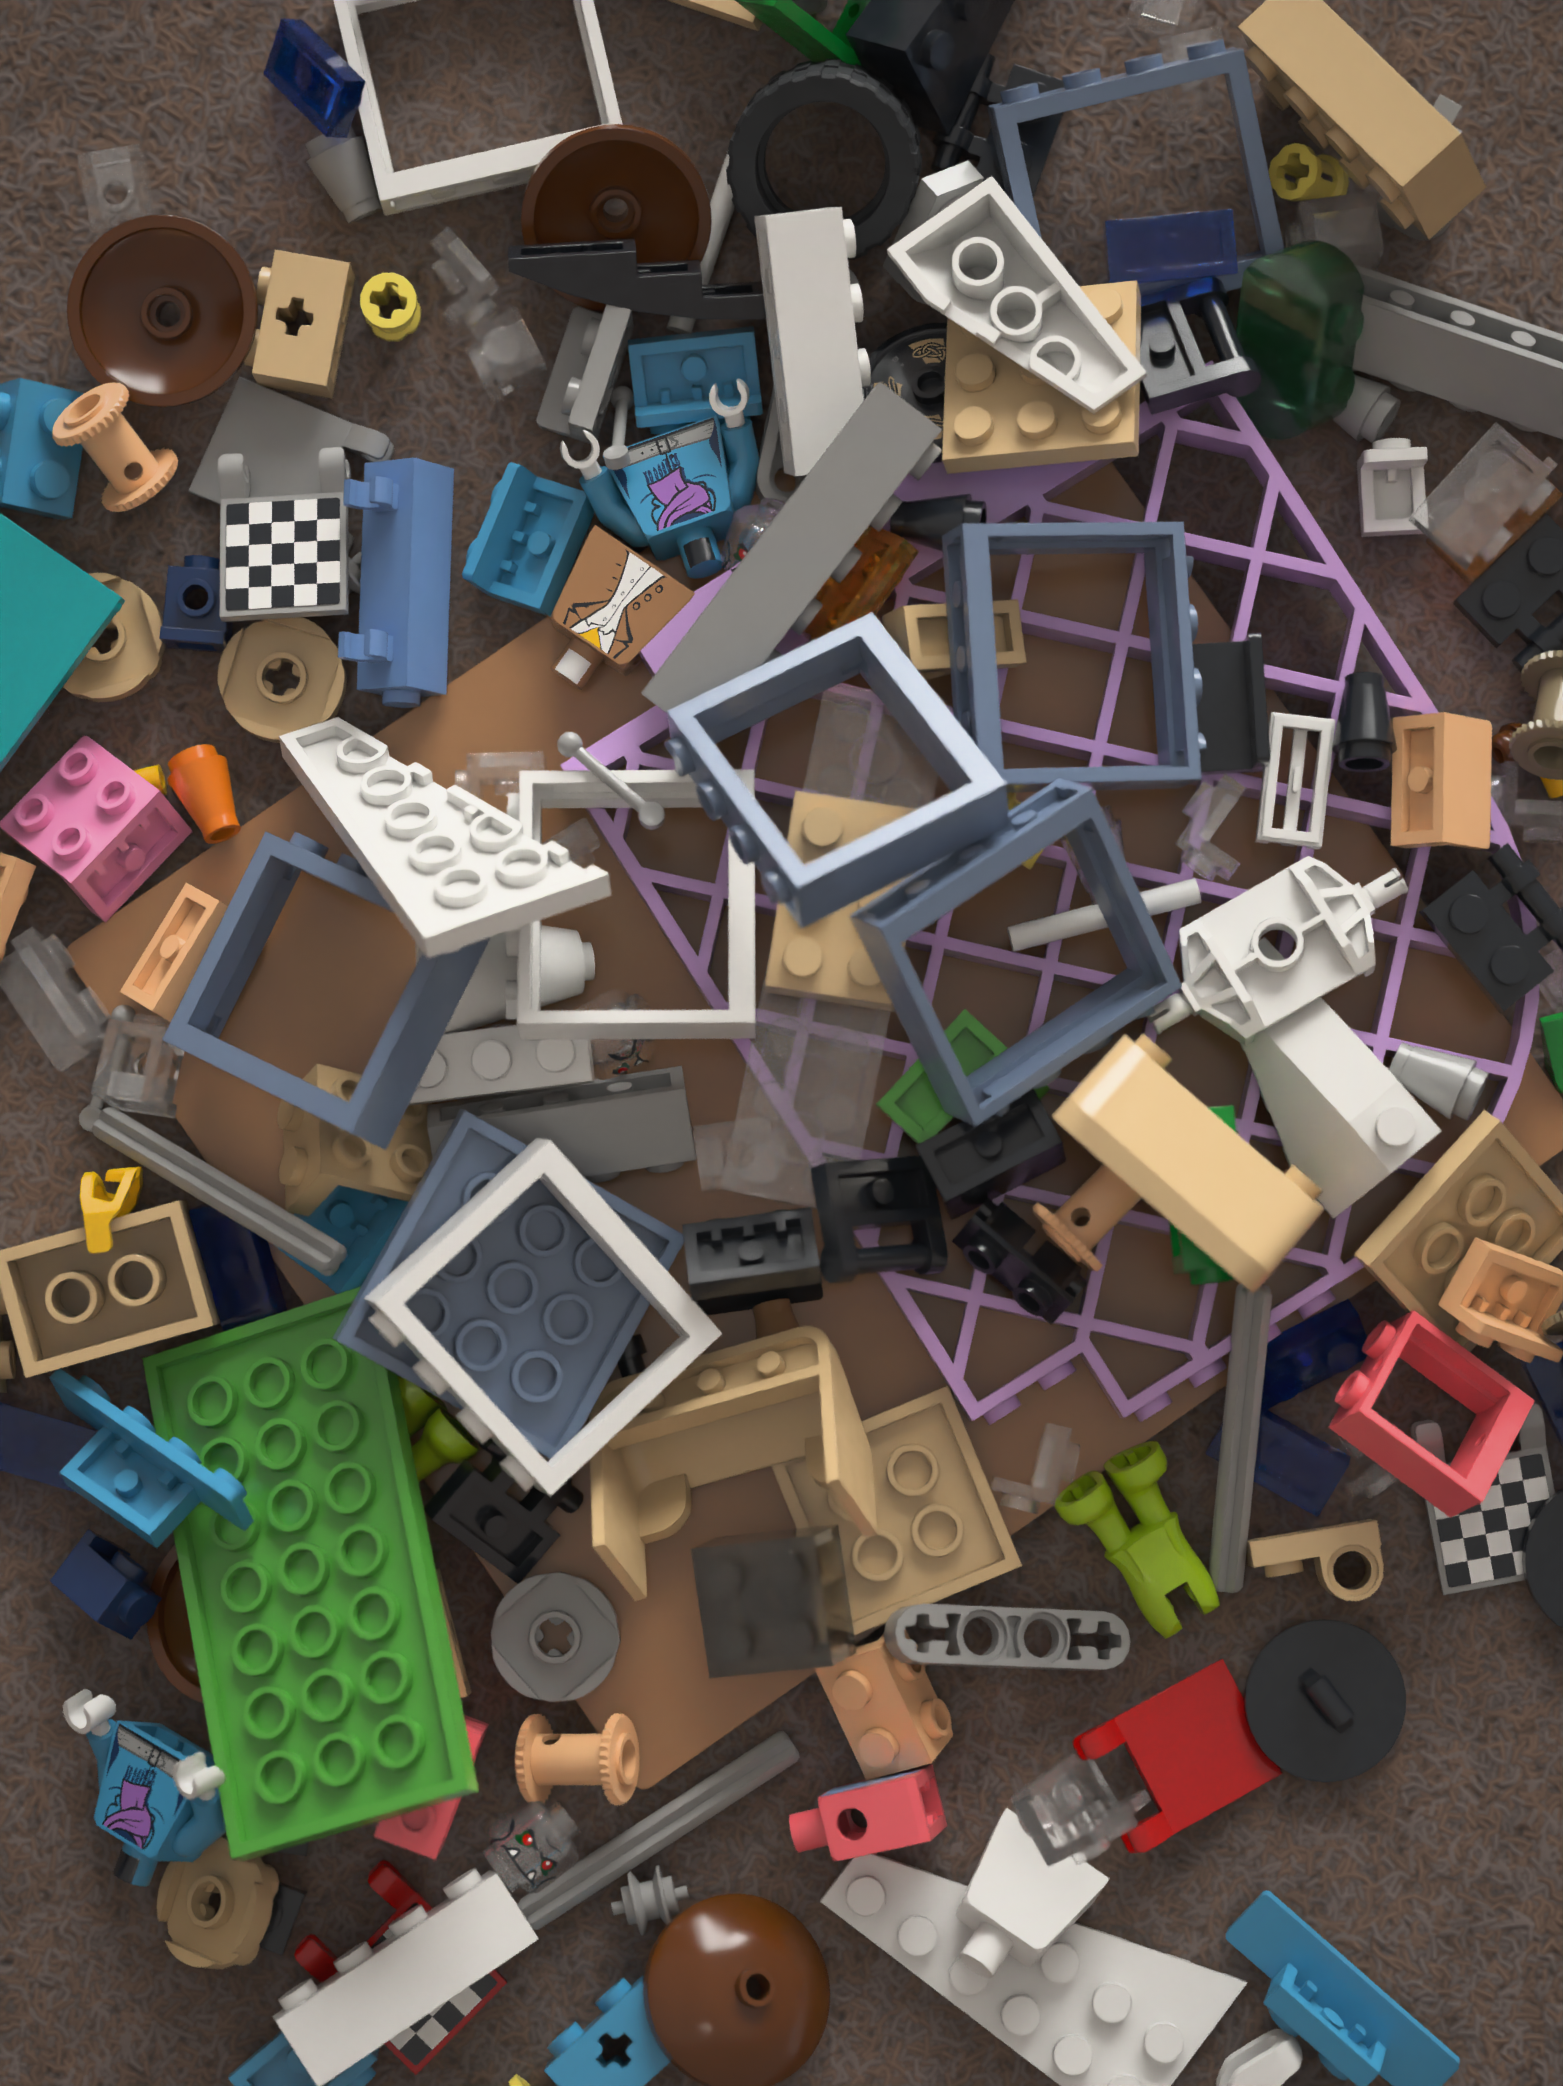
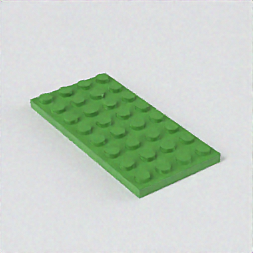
M361 1286L142 1358L156 1434L167 1442L172 1437L182 1440L198 1455L201 1460L200 1465L212 1473L221 1468L235 1477L247 1492V1496L243 1501L254 1520L243 1531L200 1501L173 1530L214 1765L221 1769L226 1777L225 1782L218 1788L231 1859L246 1861L479 1792L398 1375L332 1339Z

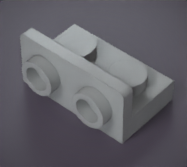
M606 304L603 314L580 307L572 310L536 419L537 425L540 428L591 444L582 431L586 430L598 439L628 348V340L631 339L634 330L632 310Z

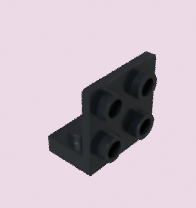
M811 1207L791 1210L781 1209L769 1213L726 1219L716 1218L682 1225L691 1299L706 1315L750 1310L756 1305L776 1299H790V1303L793 1304L823 1298Z

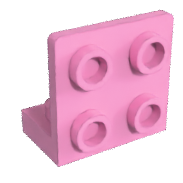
M88 736L81 737L0 821V828L9 837L59 875L87 908L105 923L193 832L160 790Z

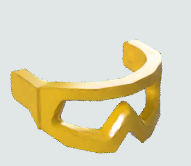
M142 1167L118 1168L107 1171L105 1181L120 1182L116 1194L106 1191L101 1177L96 1172L84 1173L81 1179L80 1200L84 1217L87 1249L90 1253H102L112 1249L113 1242L110 1222L114 1218L129 1215L137 1205L143 1186Z

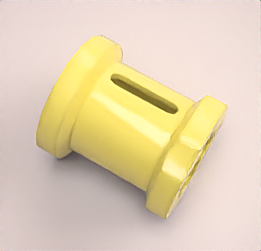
M1293 143L1284 146L1279 154L1272 159L1268 171L1271 186L1280 198L1294 202L1300 201L1306 208L1317 212L1329 211L1339 205L1345 197L1349 185L1348 175L1340 166L1337 158L1323 154L1316 155L1312 148L1304 144ZM1322 173L1331 176L1333 181L1321 178ZM1287 174L1296 178V182L1285 179L1284 175Z
M381 273L373 276L364 285L360 294V306L366 322L378 338L386 341H400L408 334L414 333L417 330L421 320V307L417 302V295L413 285L405 277L396 273ZM391 296H399L402 308L405 310L395 309L391 319H384L377 304L387 305Z

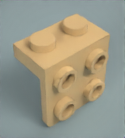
M317 1063L302 1080L349 1102L362 1075ZM281 1100L277 1122L279 1128L283 1129L284 1154L280 1162L279 1179L282 1184H285L286 1211L310 1216L338 1185L409 1202L433 1159L427 1129V1105H432V1103L409 1105L385 1150L285 1100Z

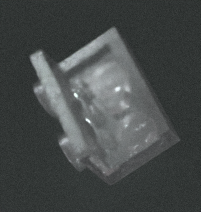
M1495 422L1415 510L1409 521L1465 570L1478 557H1481L1488 564L1514 535L1505 528L1521 509L1531 517L1556 489L1548 479L1558 464L1549 456L1542 462L1501 425Z
M30 927L12 939L11 943L16 950L3 958L0 963V986L55 1069L59 1072H65L109 1043L111 1034L103 1023L109 1020L111 1016L90 986L81 991L68 971L76 963L55 933L46 938L43 933Z
M1075 1750L1062 1757L1009 1797L1017 1811L1022 1829L1033 1839L1048 1867L1072 1856L1076 1865H1080L1098 1856L1111 1846L1109 1841L1125 1834L1138 1825L1134 1814L1151 1801L1146 1789H1142L1117 1802L1094 1759L1082 1761Z

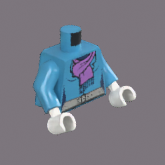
M739 378L737 379V387L741 395V401L738 405L728 407L721 403L718 397L717 383L712 386L709 393L711 407L717 414L725 417L724 424L721 425L717 415L627 446L631 461L624 468L612 470L606 466H599L597 462L600 452L598 440L592 433L586 430L582 431L591 443V452L587 458L574 460L569 456L568 449L563 440L560 445L562 458L568 465L580 469L583 476L579 479V483L599 521L632 547L649 546L656 560L664 561L681 555L687 576L694 579L708 577L721 570L723 560L717 542L735 536L741 531L739 514L751 505L756 488L759 453L752 421L744 418L743 409L749 400V388Z
M83 1689L65 1701L63 1713L68 1724L76 1732L86 1734L97 1760L99 1796L94 1814L95 1822L98 1827L124 1842L113 1874L127 1883L146 1887L150 1885L158 1861L193 1862L201 1856L203 1851L226 1833L218 1788L225 1782L226 1777L224 1772L214 1765L213 1754L161 1723L121 1720L115 1722L109 1719L116 1712L114 1700L106 1695H99L93 1699L92 1692L88 1689Z

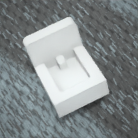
M1388 438L1374 441L1372 449L1362 452L1357 461L1361 537L1425 534L1428 529L1424 465L1428 461L1427 447H1411V441L1407 438Z

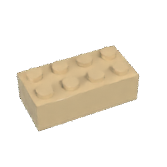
M1266 0L1238 26L1250 48L1244 53L1245 59L1251 68L1262 78L1258 84L1264 93L1283 111L1291 105L1299 116L1302 117L1298 123L1308 137L1322 150L1331 145L1342 157L1339 160L1340 166L1361 189L1364 190L1371 184L1383 197L1379 201L1383 209L1402 229L1405 230L1413 224L1428 239H1431L1486 188L1461 133L1323 0Z

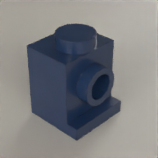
M201 555L184 556L183 567L168 565L163 626L160 628L159 639L169 649L223 653L227 643L232 638L233 621L222 622L220 619V559ZM195 589H202L208 593L206 605L199 610H192L186 606L187 595Z
M88 1529L51 1578L50 1582L97 1623L132 1640L141 1626L151 1619L162 1598L143 1582L149 1572L129 1557L131 1554L128 1551Z

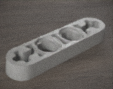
M918 1604L901 1607L893 1612L887 1620L884 1630L885 1644L891 1655L900 1662L911 1665L1097 1671L1115 1668L1122 1663L1129 1653L1131 1642L1129 1630L1118 1616L1105 1611ZM973 1618L981 1619L987 1623L992 1634L991 1646L982 1655L972 1653L964 1643V1628ZM1034 1620L1045 1624L1050 1630L1052 1637L1050 1650L1041 1658L1032 1655L1024 1643L1025 1629ZM917 1621L918 1626L922 1629L938 1630L946 1628L945 1641L933 1640L922 1642L917 1647L915 1641L905 1639V1627L913 1626ZM1097 1630L1099 1635L1108 1636L1109 1640L1108 1649H1102L1098 1652L1092 1646L1070 1647V1635L1092 1634L1097 1632Z

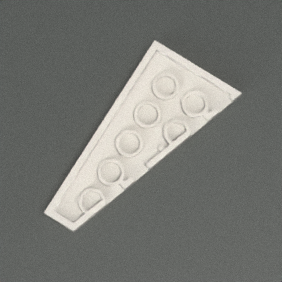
M876 1853L851 1858L820 1899L821 1903L1060 2086H1171L1247 1984L1246 1980L1191 1963L1188 1960L1147 1948L1076 1922L1032 1967L1023 1965L1007 1954L993 1977L985 1978L968 1968L959 1957L975 1932L955 1916L968 1886Z

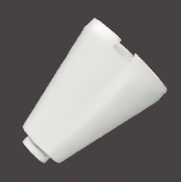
M541 925V1007L582 994L585 981L594 980L595 958L591 942H581L577 930ZM506 932L490 937L486 949L444 1034L469 1031L506 1019L505 983L506 981L518 980V956L506 955ZM415 942V958L417 965L423 952Z

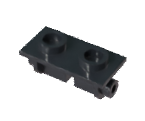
M987 1198L952 1242L963 1250L964 1257L975 1269L985 1274H991L1013 1292L1014 1299L1025 1311L1035 1316H1041L1052 1325L1088 1283L1086 1279L1078 1274L1082 1268L1048 1240L1032 1256L1023 1247L1036 1233V1230L1012 1211L1003 1201L997 1206Z

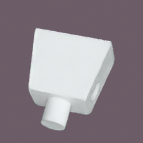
M1006 1808L990 1835L955 1914L962 1923L975 1931L959 1955L961 1961L972 1971L985 1978L993 1977L1007 1954L1023 1965L1032 1967L1095 1902L1110 1878Z

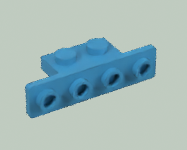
M57 1369L49 1377L65 1407L98 1430L59 1472L66 1485L155 1548L159 1547L200 1501L243 1531L254 1522L243 1501L247 1496V1492L242 1484L230 1473L221 1468L212 1473L200 1465V1458L186 1443L176 1437H172L168 1442L155 1434L154 1426L143 1414L131 1406H127L122 1411L111 1404V1399L104 1389L88 1376L83 1375L79 1380H76L62 1369Z
M1268 1890L1263 1891L1227 1929L1226 1940L1272 1979L1264 2004L1269 2008V2014L1273 2021L1287 2034L1294 2037L1300 2035L1318 2051L1322 2064L1341 2080L1349 2078L1357 2086H1368L1378 2075H1381L1392 2086H1442L1458 2070L1460 2058L1272 1892Z

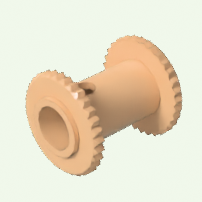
M106 383L78 397L60 414L52 430L53 440L61 447L78 445L80 443L108 479L109 483L104 488L101 503L111 512L127 511L151 499L171 480L178 465L176 454L173 450H169V448L149 451L121 412L127 405L126 403L129 401L128 397L130 395L127 388L120 383Z
M1103 1163L1054 1214L1038 1202L1033 1206V1213L1043 1224L1041 1228L1068 1256L1077 1263L1081 1261L1092 1271H1099L1103 1266L1090 1250L1131 1210L1142 1196ZM1080 1217L1090 1218V1221L1085 1226L1079 1227L1075 1225V1222Z
M542 1714L528 1716L521 1725L515 1748V1772L519 1790L529 1804L542 1805V1803H545V1800H548V1795H551L553 1785H602V1789L605 1795H607V1800H610V1804L624 1805L632 1797L637 1785L640 1762L639 1743L635 1727L626 1715H611L610 1719H607V1724H605L602 1734H553L551 1724Z

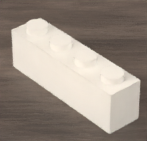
M827 207L754 216L784 473L792 476L807 475L864 401L862 387H869L871 383L868 353L865 348L858 349L855 323L863 321V299L859 285L857 283L850 284L848 258L856 256L855 230L851 219H843L842 207Z
M476 1868L467 1871L443 1888L448 1898L426 1913L421 1904L415 1906L388 1925L393 1933L391 1937L373 1949L370 1948L366 1941L358 1944L333 1962L338 1970L336 1974L318 1986L309 1978L278 1999L283 2009L272 2017L317 2086L324 2085L539 1939L497 1873L489 1870L480 1876Z

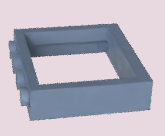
M1224 39L1187 46L1188 58L1165 64L1163 63L1162 53L1127 60L1124 62L1126 73L1102 78L1100 68L1071 73L1062 76L1064 88L1039 93L1037 83L1017 86V88L1000 92L1002 103L987 106L1005 192L1040 238L1041 233L1017 123L1224 74L1260 250L1137 279L1141 296L1207 277L1220 279L1225 290L1230 291L1290 276L1244 49L1235 47L1225 49Z
M1184 522L961 524L942 536L953 714L1006 782L1007 793L1039 792L1058 778L1090 787L1093 791L1174 789L1202 779L1200 751L1207 749L1204 735L1198 732L1197 706L1202 698L1203 687L1201 674L1197 668H1194L1192 642H1194L1197 636L1198 617L1195 607L1189 604L1188 578L1193 569V556H1186ZM1144 553L1159 765L1004 769L989 555Z
M872 612L667 711L671 739L665 742V748L674 759L677 774L681 777L689 774L696 784L697 795L706 814L713 821L719 818L722 819L729 829V839L739 859L745 865L752 862L761 873V881L771 903L773 904L778 901L780 905L784 904L801 929L1009 826L1006 782ZM861 674L952 793L803 865L715 744L847 679Z
M1058 778L1008 811L1009 826L918 870L850 915L944 1111L973 1126L979 1125L994 1114L1001 1117L1007 1112L1011 1102L1031 1089L1046 1086L1056 1080L1064 1066L1082 1054L1092 1053L1105 1047L1112 1040L1113 1033L1134 1019L1144 1018L1155 1013L1153 1006L1183 987L1092 788L1062 778ZM1066 835L1127 969L965 1077L901 943Z
M265 831L162 1040L386 1150L486 949L490 937L463 946L455 952L442 953L431 958H427L422 953L350 1101L347 1102L218 1038L301 871L392 913L394 911L355 858L341 853L337 863L325 859L329 850L328 847L300 833L294 832L290 842Z

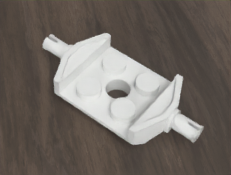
M1309 856L1305 857L1179 929L1183 983L1181 984L1183 987L1179 989V993L1153 1006L1155 1013L1147 1016L1149 1022L1154 1024V1030L1157 1034H1160L1165 1029L1190 1016V1014L1194 1016L1199 1014L1202 1018L1244 1046L1254 1041V1035L1362 973L1365 977L1374 973L1376 965L1370 916L1375 914V909L1408 892L1404 879L1400 880L1401 874L1396 868H1393L1390 872L1362 888L1359 882L1352 885L1327 864ZM1283 930L1289 933L1295 940L1296 950L1288 959L1273 961L1261 953L1258 946L1260 938L1268 931Z

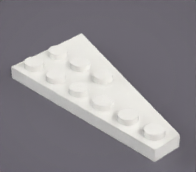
M339 717L279 736L282 757L427 958L442 953L455 952L471 943L503 932L518 930L526 924L611 895L609 874L594 865L585 870L570 862L567 849L553 841L545 845L534 841L524 835L523 825L519 821L456 785L445 789L433 782L431 770L417 762L405 766L389 756L386 744Z

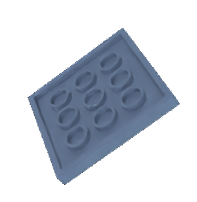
M460 1109L332 1339L437 1396L412 1369L420 1359L403 1341L394 1348L380 1335L379 1330L369 1320L376 1311L364 1298L518 1156L527 1145L468 1111ZM537 1179L415 1292L404 1305L534 1449L551 1459L582 1429L650 1303L546 1186ZM585 1179L668 1272L684 1243L683 1234ZM448 1390L437 1396L461 1410L463 1409Z

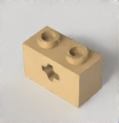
M275 250L272 267L261 268L256 295L258 305H264L260 329H256L251 350L245 360V366L253 367L252 374L257 384L274 389L333 398L355 280L350 262ZM298 311H303L311 326H300L298 335L293 336L290 334L284 321H295Z

